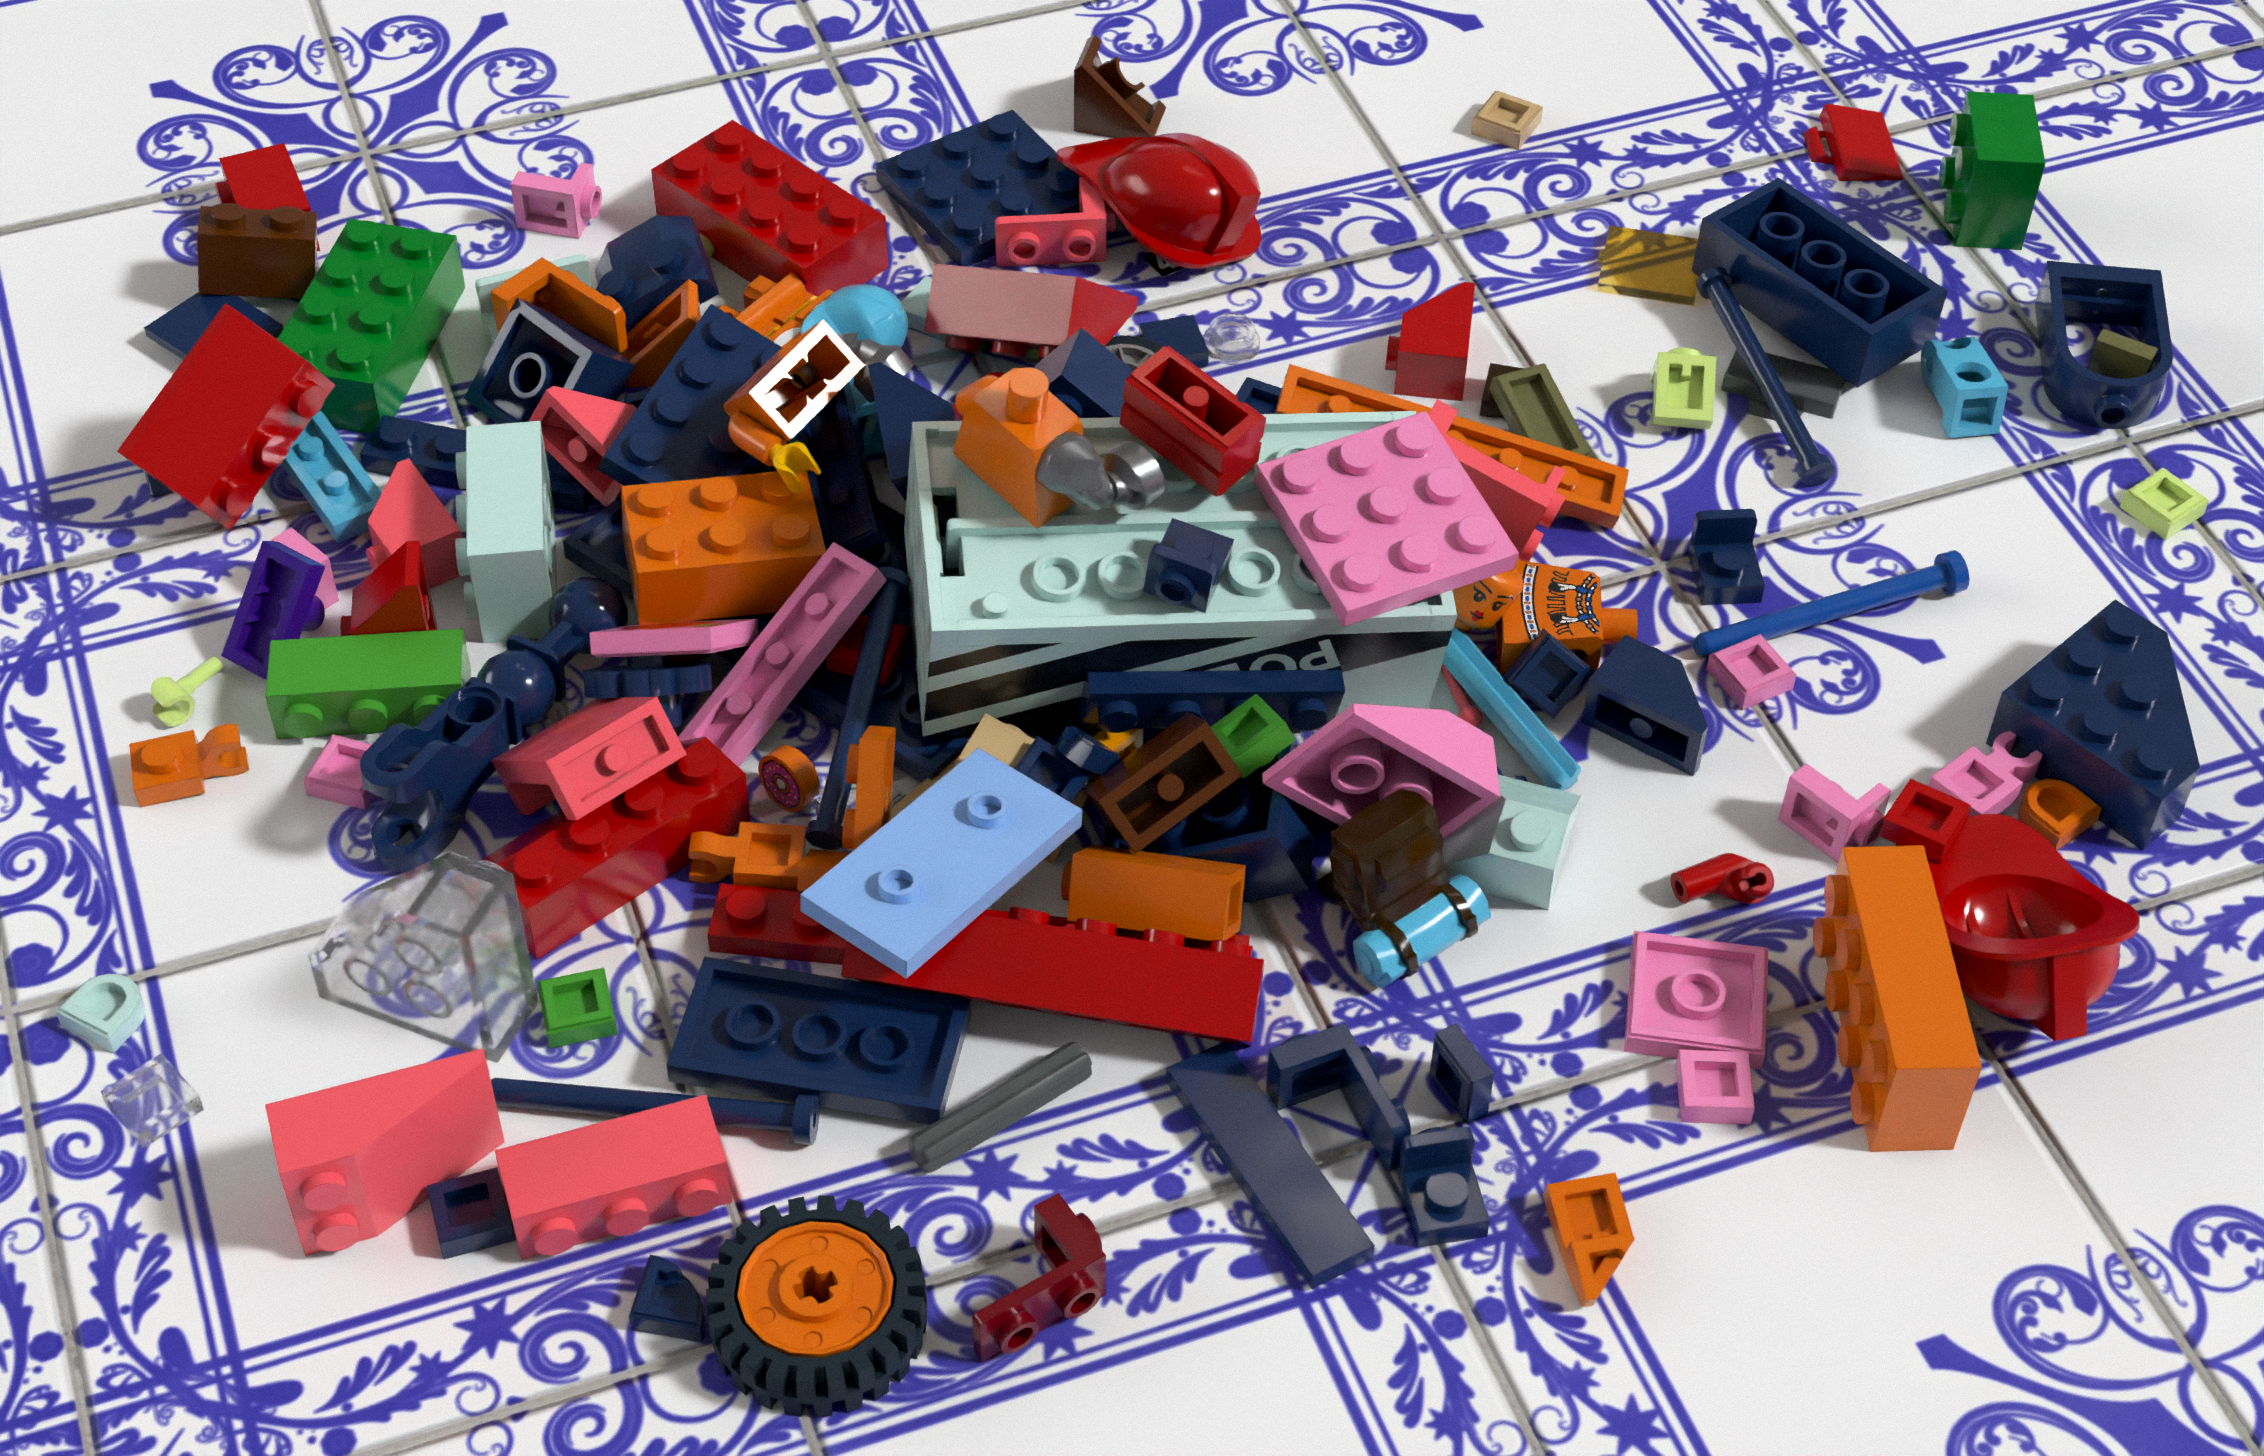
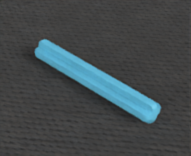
M1454 626L1442 664L1547 787L1561 791L1571 788L1578 781L1577 777L1581 772L1580 766L1466 633Z

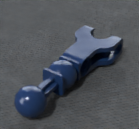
M582 576L564 584L557 591L551 602L549 610V624L551 628L536 643L519 635H512L506 641V651L489 658L483 664L477 678L471 677L466 682L465 687L459 688L450 694L421 723L416 726H410L406 723L391 725L364 752L360 760L364 789L389 800L387 807L371 829L374 856L379 864L394 871L414 873L428 866L454 840L463 823L468 804L473 795L496 771L491 760L508 751L511 744L517 745L523 738V729L542 721L548 715L554 701L561 702L566 697L564 666L577 653L591 655L590 632L627 626L628 608L620 590L602 578ZM414 825L421 830V835L414 842L404 846L393 845Z

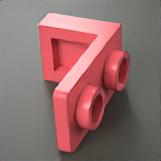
M1079 177V213L1003 216L995 219L996 264L1000 267L1106 262V232H1115V212L1095 188L1084 178Z

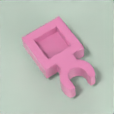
M2007 731L1996 737L1990 755L1986 756L1974 746L1970 747L1931 776L1929 787L1971 804L1968 817L1982 814H1999L2018 800L2023 783H2027L2035 777L2043 754L2036 750L2026 758L2011 756L2010 753L2017 735L2012 731Z

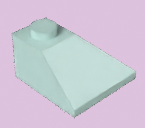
M1498 775L1501 797L1442 839L1444 866L1448 870L1449 878L1459 874L1466 875L1476 882L1485 894L1549 910L1582 796Z

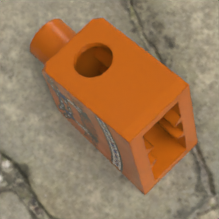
M1519 560L1516 567L1523 578V591L1495 624L1497 671L1503 676L1544 628L1594 670L1593 675L1599 666L1602 645H1617L1625 634L1634 639L1637 638V610L1602 607L1600 577L1594 572Z

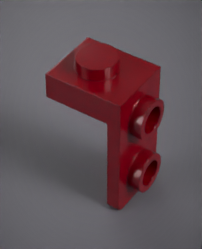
M1059 1193L1034 1206L1035 1247L1052 1270L978 1310L972 1316L974 1351L982 1362H986L1002 1352L1010 1354L1021 1350L1036 1337L1038 1332L1065 1317L1074 1319L1084 1315L1097 1304L1101 1297L1106 1295V1255L1102 1251L1100 1236L1088 1216L1082 1212L1075 1215Z

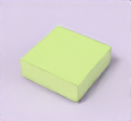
M2161 468L2124 492L2120 508L2166 540L2203 516L2209 500L2172 473Z

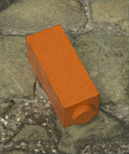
M1092 844L1074 853L1072 861L1066 863L1061 880V896L1063 900L1069 901L1067 921L1076 922L1077 918H1087L1114 923L1117 925V928L1137 931L1156 929L1182 934L1186 938L1226 941L1240 931L1246 865L1139 851L1135 854L1130 849Z

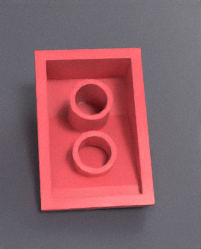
M483 1048L265 1104L279 1175L305 1256L322 1251L344 1250L356 1242L378 1237L429 1199L427 1185L457 1178L505 1142Z

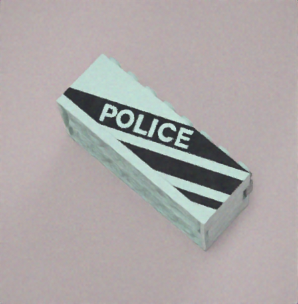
M1416 411L1262 414L1266 417L1263 437L1260 440L1262 444L1258 462L1254 468L1226 492L1217 497L1119 424L1120 417L1079 418L1083 425V437L1091 442L1096 453L1101 456V459L1124 441H1134L1148 450L1159 464L1165 481L1164 493L1141 510H1132L1123 505L1094 510L1086 504L1078 505L1075 502L1038 529L953 454L962 421L912 422L904 537L907 570L911 580L909 586L910 617L923 737L972 735L985 713L1003 723L1018 727L1024 733L1063 732L1064 728L1070 725L1080 728L1078 705L1087 672L1342 670L1345 694L1337 715L1353 703L1428 709L1457 618L1453 591L1450 590L1343 627L1254 482L1258 464L1414 415ZM1172 518L1234 539L1230 559L1206 613L1186 606H1175L1163 601L1160 597L1143 592L1149 554L1154 544H1161ZM1081 729V730H1083V731H1092V730H1102V729Z

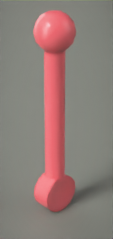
M1442 664L1441 671L1459 708L1457 716L1478 728L1482 721L1480 710L1475 706H1471L1463 687Z

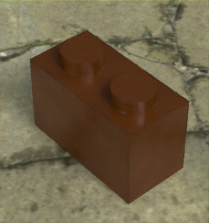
M222 203L213 207L201 206L197 232L199 294L302 299L317 274V212H303L298 208L290 206L277 207L272 210L247 209L233 203Z
M1188 712L1087 785L1083 790L1117 839L1136 854L1239 779L1243 774L1207 722Z

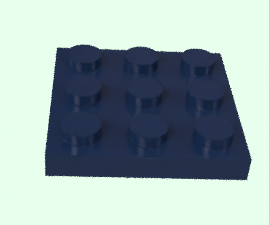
M1013 109L876 163L877 182L958 266L968 267L996 255L995 219L997 217L1079 213V177L1081 176L1056 159L1057 152Z

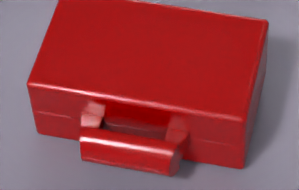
M1826 103L1819 115L1823 131H1818L1817 127H1812L1804 133L1811 162L1833 164L1839 181L1903 180L1904 178L1882 112ZM1820 138H1826L1831 157L1825 155Z

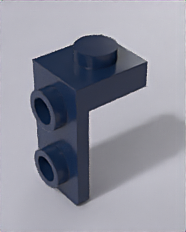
M1345 1023L1311 1035L1299 1034L1292 1036L1279 1046L1269 1049L1266 1091L1277 1111L1341 1089L1386 1169L1392 1171L1398 1168L1402 1139L1411 1135V1125L1407 1112L1397 1098L1389 1099L1380 1083L1379 1069L1371 1050L1366 1045L1358 1046Z

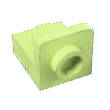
M1674 348L1668 352H1658L1651 373V383L1654 384L1652 425L1710 430L1714 413L1716 356H1704L1698 350L1692 348Z

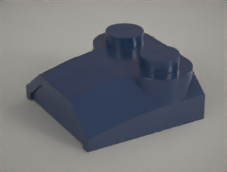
M654 216L608 242L595 269L598 285L596 291L604 296L607 295L614 298L620 304L626 316V334L688 279L698 285L700 305L720 294L699 231L691 216Z

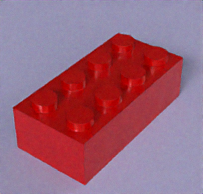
M734 120L729 121L651 169L656 215L691 216L696 223L699 234L707 237L714 247L711 257L750 283L759 275L778 283L792 272L802 280L806 292L818 297L827 289L835 292L845 286L864 284L888 268L885 215Z

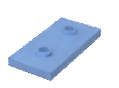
M977 748L801 893L800 910L907 979L1082 826L1083 810L982 749Z

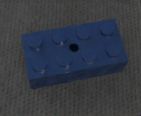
M1780 178L1767 183L1702 219L1691 270L1694 274L1700 276L1704 271L1713 267L1725 268L1732 280L1730 290L1741 307L1856 388L1921 351L1923 344L1927 340H1934L1948 292Z

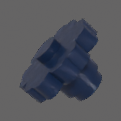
M665 655L627 656V665L596 667L583 670L585 698L657 697L676 735V727L683 726L681 694L712 690L711 664L709 662L669 663L666 662Z

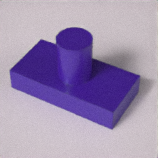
M262 541L221 656L267 680L271 640L299 639L302 631H314L322 625L325 617V608L322 601L315 594L326 566L280 542Z

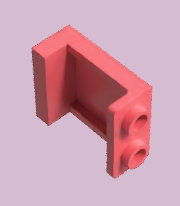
M1437 399L1428 415L1518 550L1519 560L1529 562L1544 533L1536 530L1535 527L1537 524H1540L1549 529L1566 496L1556 491L1566 471L1555 465L1546 482L1539 484L1447 435L1458 410Z
M657 697L598 698L491 761L520 814L530 815L557 799L567 820H578L687 754Z

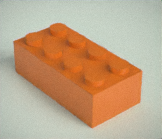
M1924 845L1843 847L1835 875H1828L1826 877L1824 888L1826 910L1824 917H1817L1814 921L1813 944L1816 956L1818 958H1826L1828 972L1825 980L1827 1007L1830 1012H1838L1841 1023L1838 1032L1839 1060L1842 1067H1851L1854 1083L1851 1088L1850 1101L1853 1120L1855 1124H1864L1870 1152L1953 1150L1982 1065Z

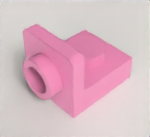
M580 163L571 180L518 171L510 184L516 226L519 229L579 239L590 218L595 219L601 208L602 192L600 186L595 185L592 164Z
M1806 763L1790 775L1778 819L1836 862H1839L1843 847L1872 846L1880 838L1879 834L1891 790L1878 783L1857 800L1844 791L1836 782L1829 780Z

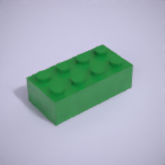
M349 218L277 339L307 360L335 384V387L327 396L320 409L334 428L371 434L382 415L395 417L465 289L456 235Z

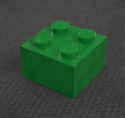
M1967 91L1962 113H1954L1951 120L1950 145L1953 146L1951 157L1944 156L1940 164L1939 187L1940 189H1947L1944 221L1946 224L1953 225L1956 247L2022 250L2046 164L2034 97L2027 94Z

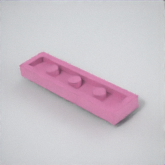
M833 542L678 736L679 740L684 741L706 736L732 762L740 767L887 580L879 569Z

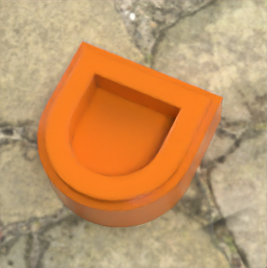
M2043 779L2032 783L2025 790L2018 815L2021 822L2039 832L2056 850H2059L2094 825L2099 818L2102 807L2067 782L2056 779Z

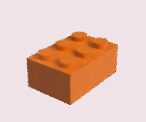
M777 471L621 486L623 544L639 625L688 622L778 612L826 552L807 471L797 475V478L804 487V490L799 493L791 492Z

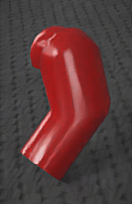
M1725 853L1676 871L1670 877L1675 897L1684 904L1711 893L1743 904L1759 903L1771 893L1775 882L1772 871L1765 864L1754 862L1732 853Z

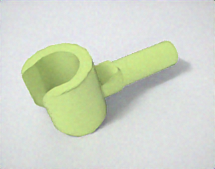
M211 657L190 674L183 676L176 682L170 677L163 676L157 678L151 686V696L158 702L153 706L152 712L164 724L170 727L181 725L187 721L195 708L194 699L190 695L195 692L196 688L223 669L221 661L217 657Z

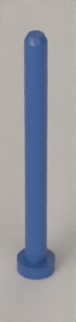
M1958 551L1944 552L1938 554L1935 557L1934 565L1699 633L1692 641L1693 649L1697 655L1709 657L1710 654L1759 634L1765 640L1940 588L1948 595L1967 590L1969 586L1968 567Z

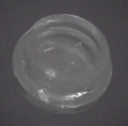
M1225 313L1217 316L1212 320L1210 327L1204 334V341L1208 348L1209 356L1223 364L1237 365L1254 358L1260 349V335L1255 329L1253 321L1242 314Z

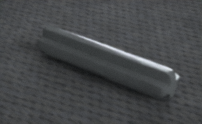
M1069 1042L912 1135L908 1140L911 1157L923 1172L932 1173L1090 1078L1092 1075V1061L1089 1055L1084 1052L1077 1042Z

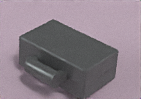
M1736 349L1724 375L1721 390L1748 397V414L1775 421ZM1766 353L1800 417L1806 412L1829 419L1833 418L1846 382L1844 378L1829 368Z

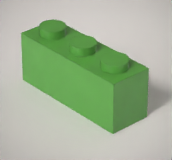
M463 628L271 640L265 698L276 738H310L332 736V734H374L385 732L391 725L406 723L410 726L418 725L450 694L459 688L465 687L466 682L471 678L472 671Z

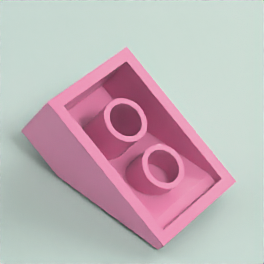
M1353 703L1262 773L1264 785L1339 826L1366 807L1401 788L1416 793L1435 808L1442 839L1501 797L1493 737L1451 712L1442 709Z

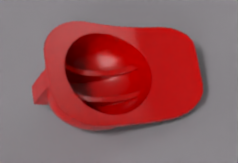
M1167 133L1151 137L1113 138L1057 150L1056 159L1064 166L1076 172L1095 188L1111 206L1131 235L1146 249L1167 262L1191 269L1207 268L1249 258L1260 246L1261 230L1254 215L1261 195L1257 176L1251 166L1240 155L1223 145L1192 134Z
M1982 814L1968 817L1967 823L1942 861L1939 863L1927 858L1962 992L1988 1011L2011 1019L2027 1020L2053 1041L2086 1036L2087 1007L2098 1001L2111 986L2119 966L2121 942L2134 936L2140 928L2138 912L2128 903L2108 894L2088 881L2058 853L2045 837L2025 823L2002 814Z

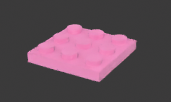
M1426 411L1257 465L1254 477L1256 486L1343 627L1512 570L1515 567L1519 555L1518 550Z

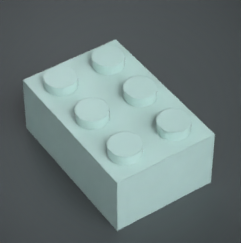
M529 421L466 427V452L456 453V472L459 489H466V494L456 495V516L459 532H466V538H457L455 542L459 576L470 575L471 582L464 583L468 619L479 618L483 643L504 642L514 634L526 639L541 638L551 628L549 624V610L551 602L557 593L555 507L541 422Z

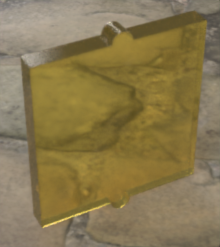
M1609 226L1605 250L1598 253L1597 263L1602 267L1597 291L1694 306L1697 290L1696 281L1699 276L1691 270L1698 239Z

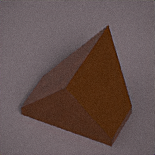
M1094 34L1087 39L1074 69V131L1111 138L1155 136L1166 106L1160 100L1150 104L1137 94L1145 85L1142 82L1133 85L1125 79L1120 70V59L1117 56L1102 64L1097 53L1102 41Z

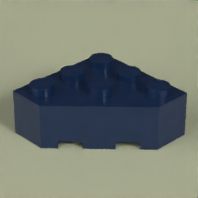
M2116 599L2001 693L1986 744L1992 747L1998 735L2012 731L2017 736L2010 753L2011 756L2026 758L2036 750L2041 752L2043 755L2035 775L2037 779H2056L2075 786L2102 807L2098 818L2100 822L2142 851L2181 817L2200 769L2168 634Z

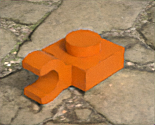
M237 724L217 726L207 732L204 739L198 742L195 731L190 730L129 744L133 791L140 808L204 794V779L215 776H235L249 770L247 750L245 746L241 747Z
M740 822L738 837L723 836L708 831L691 833L688 852L689 858L692 859L689 880L698 883H715L725 878V876L733 874L734 885L797 891L798 867L805 853L806 826Z

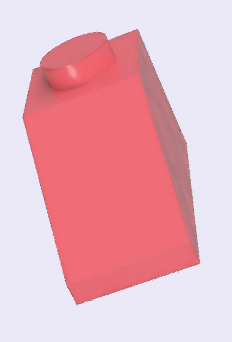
M557 386L547 389L529 420L541 422L545 449L604 507H607L621 496V486L624 485L597 469L603 456L637 408L634 405Z
M407 458L398 462L367 521L373 546L366 548V556L372 571H374L406 541L419 540L429 589H432L460 577L457 567L455 542L457 538H463L462 532H459L458 524L411 460Z

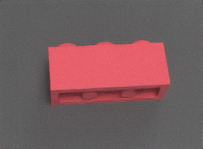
M706 1094L495 1150L521 1260L538 1255H557L569 1250L574 1245L611 1235H630L651 1224L681 1216L694 1217L703 1215L717 1206L733 1202L727 1160Z

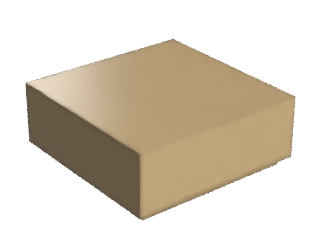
M1495 90L1473 117L1471 133L1519 150L1540 124L1543 107Z

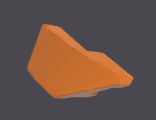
M1616 1173L1547 1184L1542 1194L1561 1257L1582 1308L1594 1305L1635 1239Z

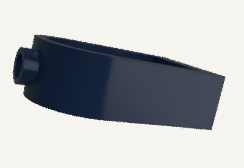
M2047 261L2035 302L2043 386L2046 396L2061 413L2091 427L2123 429L2143 423L2157 409L2173 360L2161 270ZM2065 321L2138 327L2140 342L2158 348L2151 372L2136 378L2122 379L2107 377L2087 369L2073 357L2069 350Z

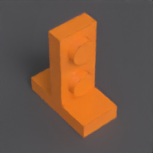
M870 725L860 737L859 744L851 743L849 746L846 781L849 784H857L855 809L847 808L845 812L842 832L843 848L853 849L854 851L891 819L895 727ZM810 849L798 867L797 891L808 889L851 852Z

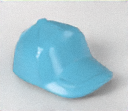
M853 284L838 289L805 318L800 329L802 335L824 319L836 334L858 332L857 340L868 338L881 345H898L901 348L908 331V318L901 301L891 292L875 285Z

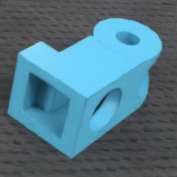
M1961 337L1953 341L1943 342L1927 340L1923 344L1921 351L1922 377L1926 387L1929 390H1933L1932 392L1944 412L1941 425L1948 438L1999 434L2009 386L1980 342L1975 337Z

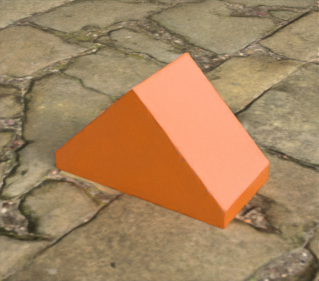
M690 279L684 282L626 334L628 349L623 351L621 355L635 364L636 367L624 388L653 387L701 319L698 285Z

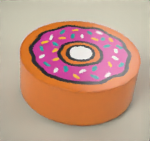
M781 745L761 758L758 765L761 783L769 797L781 808L795 813L818 798L820 794V780L817 771L807 756L800 750L789 745Z

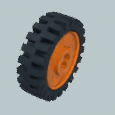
M818 1195L817 1210H807L804 1197L789 1199L788 1215L781 1216L775 1205L769 1206L760 1211V1227H757L747 1219L736 1228V1243L726 1239L718 1250L719 1264L712 1263L708 1275L709 1289H706L707 1318L714 1351H716L719 1364L726 1376L732 1374L734 1386L745 1396L754 1389L757 1404L772 1410L779 1399L782 1400L785 1414L799 1417L802 1415L805 1404H813L816 1417L832 1416V1402L842 1400L848 1413L862 1408V1393L866 1391L875 1401L889 1392V1377L900 1383L909 1372L910 1358L917 1359L920 1353L923 1334H926L927 1292L921 1258L916 1247H910L908 1234L900 1225L891 1229L888 1215L875 1209L866 1218L863 1202L848 1198L843 1211H837L834 1196Z

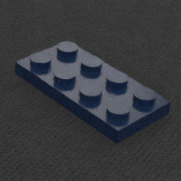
M710 304L605 453L597 470L624 486L741 475L753 456L740 449L730 438L728 432L730 416L725 412L723 405L782 347L713 304Z
M704 956L666 1065L669 1082L789 1102H796L799 1094L816 1095L819 1097L820 1107L931 1125L943 1118L971 1018L970 999Z

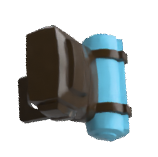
M1401 788L1366 807L1331 832L1333 847L1330 852L1332 871L1316 881L1317 890L1321 895L1352 914L1354 921L1362 931V934L1353 941L1355 960L1363 976L1374 986L1383 989L1397 979L1403 980L1408 976L1411 977L1418 972L1421 965L1456 942L1462 941L1467 937L1470 938L1478 933V926L1491 918L1486 896L1476 882L1468 876L1461 874L1449 878L1448 870L1444 866L1442 834H1440L1436 810L1429 802L1416 793Z

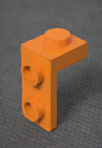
M543 257L491 291L498 333L516 299L520 298L597 337L619 354L628 349L625 327L626 316L620 304L614 298L607 295L604 296L586 285L572 272L562 270Z

